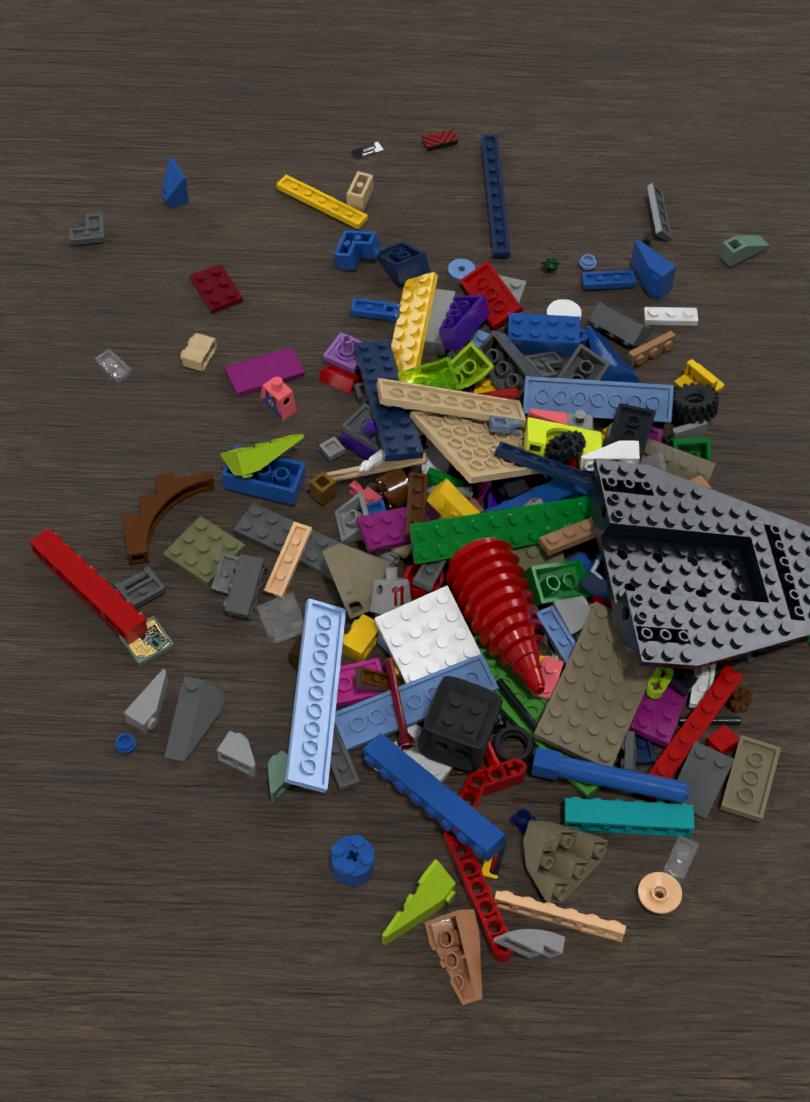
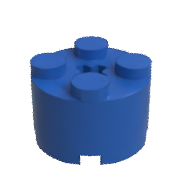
M363 836L344 837L332 847L331 867L335 879L342 884L357 887L365 884L372 877L375 868V852L372 845Z

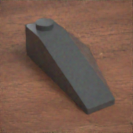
M185 676L167 743L165 760L181 763L187 761L198 746L200 739L209 731L214 720L220 716L225 703L226 693L206 680Z

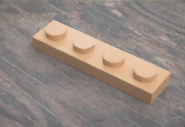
M293 522L264 589L266 594L281 599L284 598L313 531L312 527Z

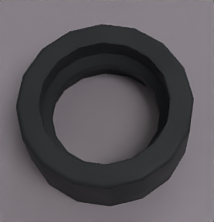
M508 726L497 733L494 739V749L501 763L517 758L526 764L533 755V739L526 729L519 726ZM508 738H519L525 742L526 749L520 755L510 756L502 751L501 745Z

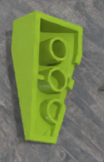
M470 342L426 386L461 391L481 381L495 366L476 344Z
M293 434L273 439L271 443L254 444L255 448L253 446L241 447L220 454L233 475L247 478L253 476V472L261 470L303 439L304 435Z
M436 859L419 879L418 883L420 884L415 895L409 894L407 897V901L403 906L404 911L396 913L382 934L383 945H388L442 909L446 903L450 904L455 898L456 883Z

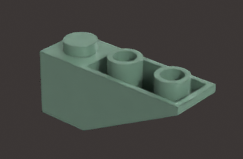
M759 235L734 236L722 243L719 257L729 267H732L769 248L770 245Z

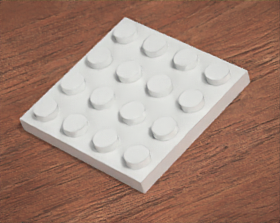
M448 585L374 619L405 684L481 654Z

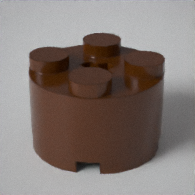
M402 469L392 470L375 479L380 488L378 490L379 495L382 496L383 500L387 499L389 510L406 506L408 477Z

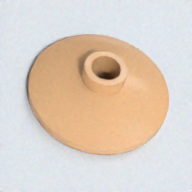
M653 872L641 880L638 887V896L643 906L649 911L657 914H666L674 911L679 906L682 899V889L678 881L671 875L663 872ZM655 894H661L663 898H657Z

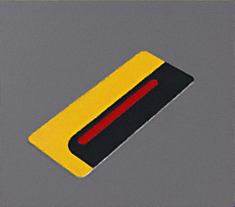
M506 845L488 862L484 859L482 867L484 876L494 879L498 878Z

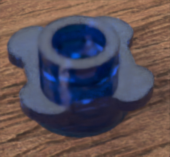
M525 808L519 809L516 815L511 817V823L517 825L521 832H526L529 821H536L531 812Z

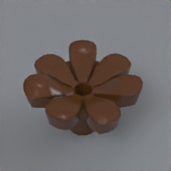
M740 687L738 692H733L730 696L729 705L733 707L735 713H738L740 710L742 712L747 711L746 704H751L752 699L749 697L753 695V692L746 690L744 687Z

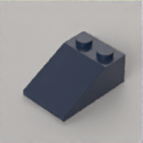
M403 241L380 250L376 258L391 279L399 284H404L410 278L430 272L426 253Z

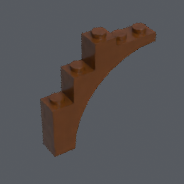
M174 472L155 475L158 493L139 496L140 515L122 517L130 566L149 563L151 537L165 514L185 499L215 489L212 472L174 478Z

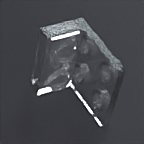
M293 592L256 607L270 644H276L303 633L304 619Z

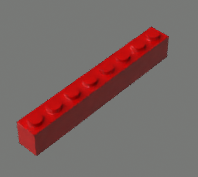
M46 529L29 541L33 553L129 645L148 631L145 615L142 612L138 613L130 601H125L117 589L113 590L109 582L104 577L98 576L95 568L89 567L81 555L77 556L69 544L65 545L57 533Z

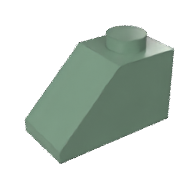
M282 750L277 755H273L268 762L270 796L273 803L292 785L285 783L288 754Z

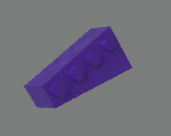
M485 295L454 296V303L450 304V311L446 313L447 318L443 320L439 329L444 349H452L453 351L461 349L489 316L490 311Z

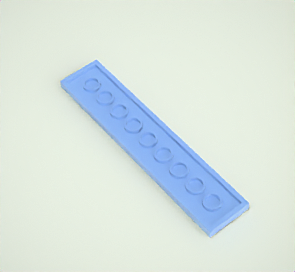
M309 598L305 608L285 783L325 793L328 789L346 609Z

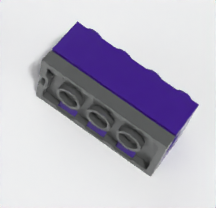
M364 403L342 425V445L369 460L372 455L381 450L378 434H374L373 437L370 434H365L363 424H366L365 420L373 419L370 406ZM419 436L420 443L424 452V439ZM410 467L401 468L406 475L410 472Z

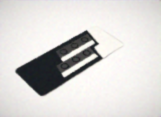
M378 142L350 152L355 159H359L379 152L383 148Z

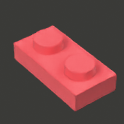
M546 656L543 657L541 666H543L542 673L545 681V690L537 695L533 693L534 697L550 700L559 681L564 661Z

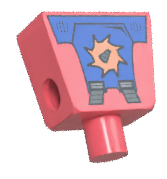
M274 377L263 384L260 401L277 417L284 421L297 412L293 391L282 381V378Z

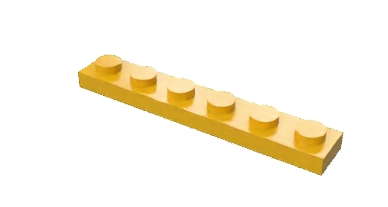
M285 175L276 184V189L358 230L368 220L367 214L288 175Z

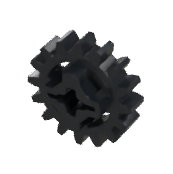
M569 430L568 432H562L560 436L555 435V438L550 439L549 443L546 444L545 451L551 460L557 461L559 459L560 462L570 460L571 456L576 457L578 453L583 452L582 448H586V440L582 432L578 433L575 430L572 433Z

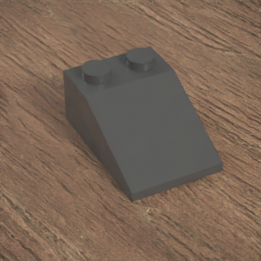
M696 741L677 780L687 782V787H691L689 799H684L683 803L693 805L694 815L706 821L731 770L734 759ZM667 800V802L670 803V804L679 803V802Z

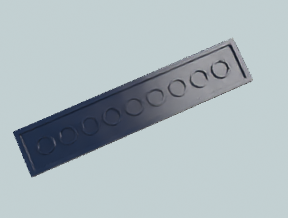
M379 340L375 342L354 343L355 355L385 462L423 458V449L416 426L410 418L411 410L396 406L388 407L380 404L376 385L378 378L402 382L390 341Z

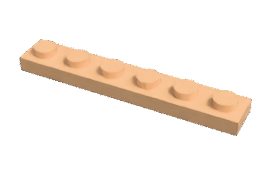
M496 891L494 900L498 909L619 942L623 940L626 926L622 925L619 921L603 920L594 914H581L572 908H559L553 903L537 902L531 897L515 896L509 891Z

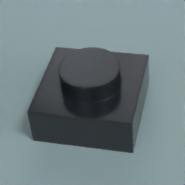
M679 669L669 684L687 695L699 678L686 669Z

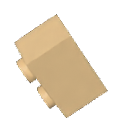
M357 171L347 192V205L361 212L364 211L373 191V175Z

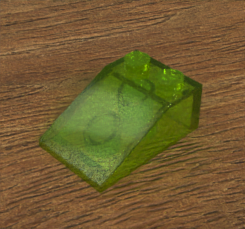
M450 357L397 373L398 379L401 382L461 391Z

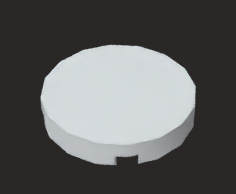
M567 299L553 301L548 306L546 315L579 316L580 320L582 315L580 307L575 302Z

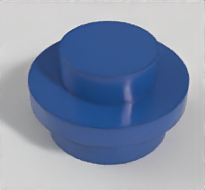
M128 733L119 735L115 741L117 751L123 754L132 752L136 748L134 736Z

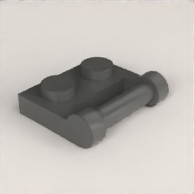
M149 566L142 568L141 572L129 579L113 585L121 593L123 599L130 601L135 609L166 592L164 585ZM143 580L142 582L136 584L135 586H133V587L127 589L128 587L134 585L135 583H137V582Z

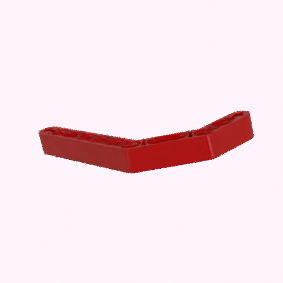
M515 758L471 773L459 797L464 801H472L474 803L472 807L477 811L483 796L523 782L526 770L524 761ZM495 776H496V777H499V778H501V779H500V780H495V779H493L492 777H495ZM474 783H479V784H481V786H478V787H477V786H474L473 784H474ZM444 829V844L469 903L475 911L476 919L492 957L498 963H507L512 957L513 950L502 945V949H499L500 944L494 942V937L507 933L508 930L471 847L467 844L463 845L456 836L449 835L451 831L448 832ZM464 851L466 854L458 855L456 852ZM465 870H472V871H474V873H473V874H467V873H465L464 871H465ZM478 888L482 890V893H475L472 890ZM488 908L491 912L484 913L480 909ZM496 927L499 929V932L493 933L489 928Z

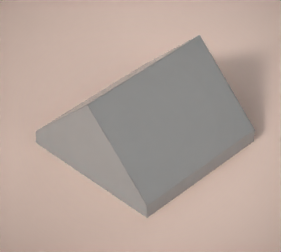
M359 492L335 511L343 543L363 540L356 523L357 517L369 515L363 492Z

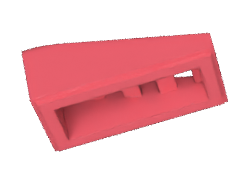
M531 409L526 417V420L530 417L567 425V413Z

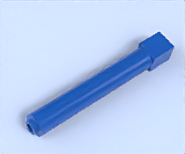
M539 747L536 749L532 768V775L553 780L561 777L683 803L684 799H689L691 787H687V782L564 757L561 756L562 752Z

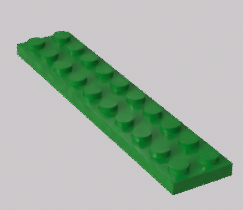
M592 496L409 524L414 564L450 559L463 546L484 538H496L507 541L512 545V548L539 544V537L591 518L590 506Z

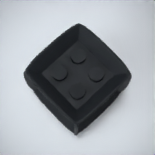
M443 676L428 709L424 727L420 732L417 745L418 750L434 760L455 768L471 772L477 771L490 741L495 721L500 713L503 703L502 697L496 692L453 676Z

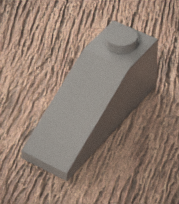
M162 669L124 712L126 723L144 735L153 730L158 724L168 684V676L165 669Z

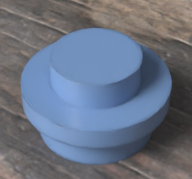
M591 254L583 255L579 261L580 267L585 270H592L597 264L595 257Z

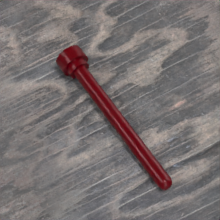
M387 658L385 665L400 732L397 743L401 750L407 751L415 747L414 738L407 730L393 660Z

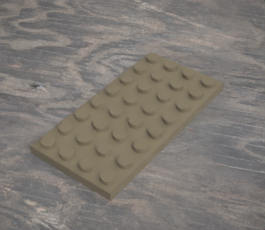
M595 602L533 735L534 738L578 759L607 766H613L626 736V731H628L645 693L647 683L655 670V667L638 666L635 650L620 643L612 609Z

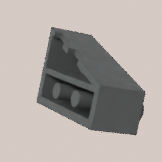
M241 554L239 560L235 562V576L229 582L230 593L229 597H226L224 600L223 608H225L226 613L230 616L251 620L258 601V591L263 588V583H261L263 574L267 575L269 569L264 559Z

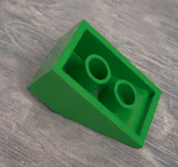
M582 560L530 566L525 570L523 578L527 579L530 583L528 591L534 594L532 604L536 605L538 610L550 607L553 602L579 596H583L585 599L592 597V593L579 584L585 574Z

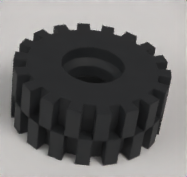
M693 382L690 385H687V383L683 384V387L678 386L677 390L673 391V416L678 417L679 421L684 420L685 423L691 421L692 424H696V422L704 423V420L710 421V418H715V414L717 415L718 392L715 391L714 387L709 388L708 384L703 386L699 382L698 385Z

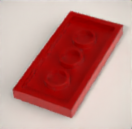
M486 261L459 280L469 295H485L490 311L486 319L494 330L508 321L509 313H520L523 311L521 305L489 261Z

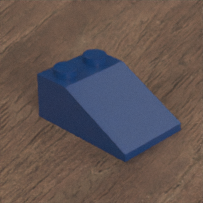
M636 239L630 265L644 291L659 301L672 290L677 266Z

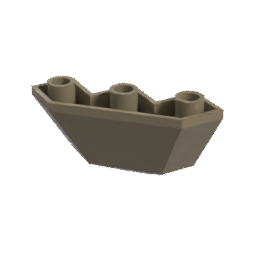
M341 543L322 550L350 619L370 611L374 581L385 578L386 567H392L391 562Z
M529 821L523 840L526 868L545 901L550 903L563 902L602 861L606 853L608 840L565 825L546 821Z

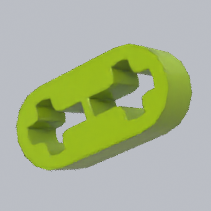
M661 667L655 669L645 690L650 698H661L674 675L673 669ZM662 672L666 673L664 678L660 677ZM656 684L659 685L657 691L653 689Z

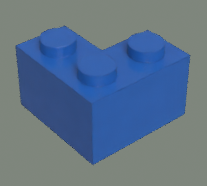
M344 230L334 254L339 270H355L360 258L376 259L381 248L377 233L373 231Z

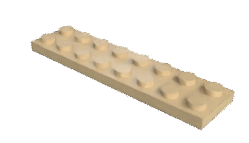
M378 378L376 383L380 404L388 407L396 406L407 410L415 409L422 412H434L440 415L447 414L458 418H472L477 421H489L490 415L508 417L511 421H522L523 427L526 422L519 400Z

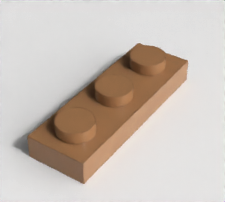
M670 331L630 351L627 364L631 367L641 365L644 361L655 358L664 351H669L674 346L676 335Z

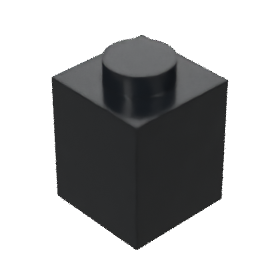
M523 476L507 478L496 485L497 494L503 501L511 500L529 490Z

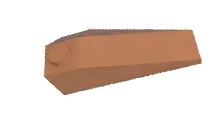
M474 909L456 910L424 922L429 944L432 950L436 951L441 961L439 963L442 968H446L451 978L450 983L461 1004L467 1005L482 1000L480 933Z

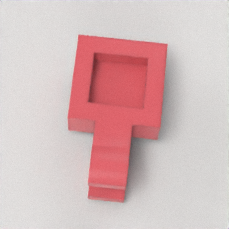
M353 481L349 485L351 487L349 493L353 496L359 492L364 493L366 504L382 499V496L371 488L367 487L364 490L357 481Z

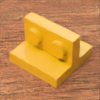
M693 359L687 362L684 375L675 380L673 384L677 387H683V384L686 383L690 385V383L694 382V384L698 385L699 382L703 386L708 384L709 388L714 387L718 393L725 387L723 382Z

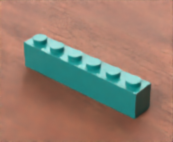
M579 797L565 798L563 825L583 832L691 838L694 831V807L686 803L666 804L662 801L647 803L642 800L629 802L621 799L610 801L600 798L581 799Z

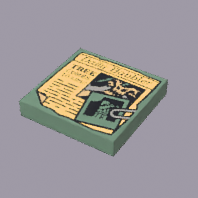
M154 616L147 619L148 631L130 645L119 635L120 640L139 667L175 648L174 643Z

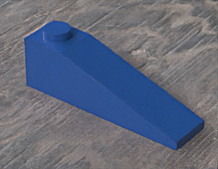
M588 325L586 331L591 351L610 363L600 381L630 383L638 381L640 378L633 368L621 360L623 357L611 348L612 345L600 332Z

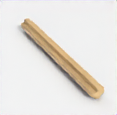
M423 453V458L384 461L378 466L372 467L369 472H359L360 466L327 472L326 474L337 482L425 464L427 462V455Z

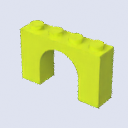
M528 417L524 430L523 449L543 456L546 444L549 443L550 439L555 438V435L560 436L562 432L571 430L573 433L577 430L578 433L582 432L586 440V448H582L583 452L578 453L579 468H581V456L602 448L601 432Z

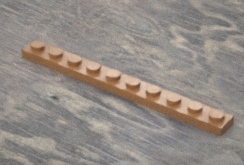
M702 476L689 480L712 489ZM592 517L539 537V544L548 555H552L596 538Z

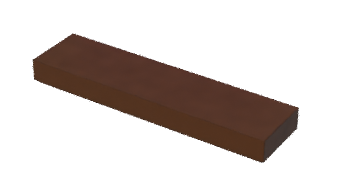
M409 472L404 539L411 540L409 524L426 521L428 474Z

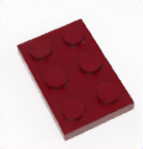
M222 264L189 275L190 281L211 314L243 303L242 295Z

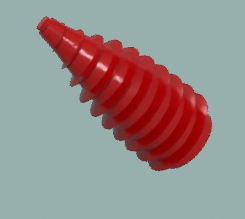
M484 538L473 541L460 548L451 557L448 564L449 570L446 574V583L452 589L451 592L454 599L458 600V607L464 612L465 620L471 624L473 633L479 636L480 643L489 648V653L493 657L500 658V663L503 666L512 667L513 674L518 675L531 692L535 695L540 694L545 690V681L542 673L543 666L540 665L539 659L542 651L538 650L537 646L542 642L543 636L535 634L541 627V621L535 618L538 613V607L532 604L534 594L528 591L530 583L527 579L523 578L525 570L519 566L520 559L518 555L512 553L513 548L509 542L496 538Z

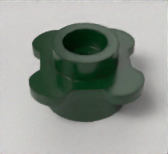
M547 258L541 264H544V270L552 271L558 270V265H561V262H557L555 258Z

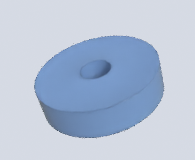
M467 259L453 260L448 266V276L453 282L461 284L459 280L475 270V265Z

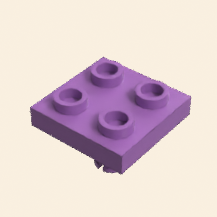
M340 332L324 353L323 361L354 374L359 368L354 351V343H361L362 341L353 338L351 335L349 336V334Z

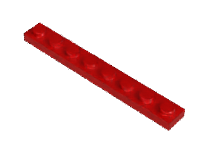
M726 665L648 774L672 779L689 755L695 741L698 742L741 683L743 675ZM642 795L653 803L657 799L656 797Z

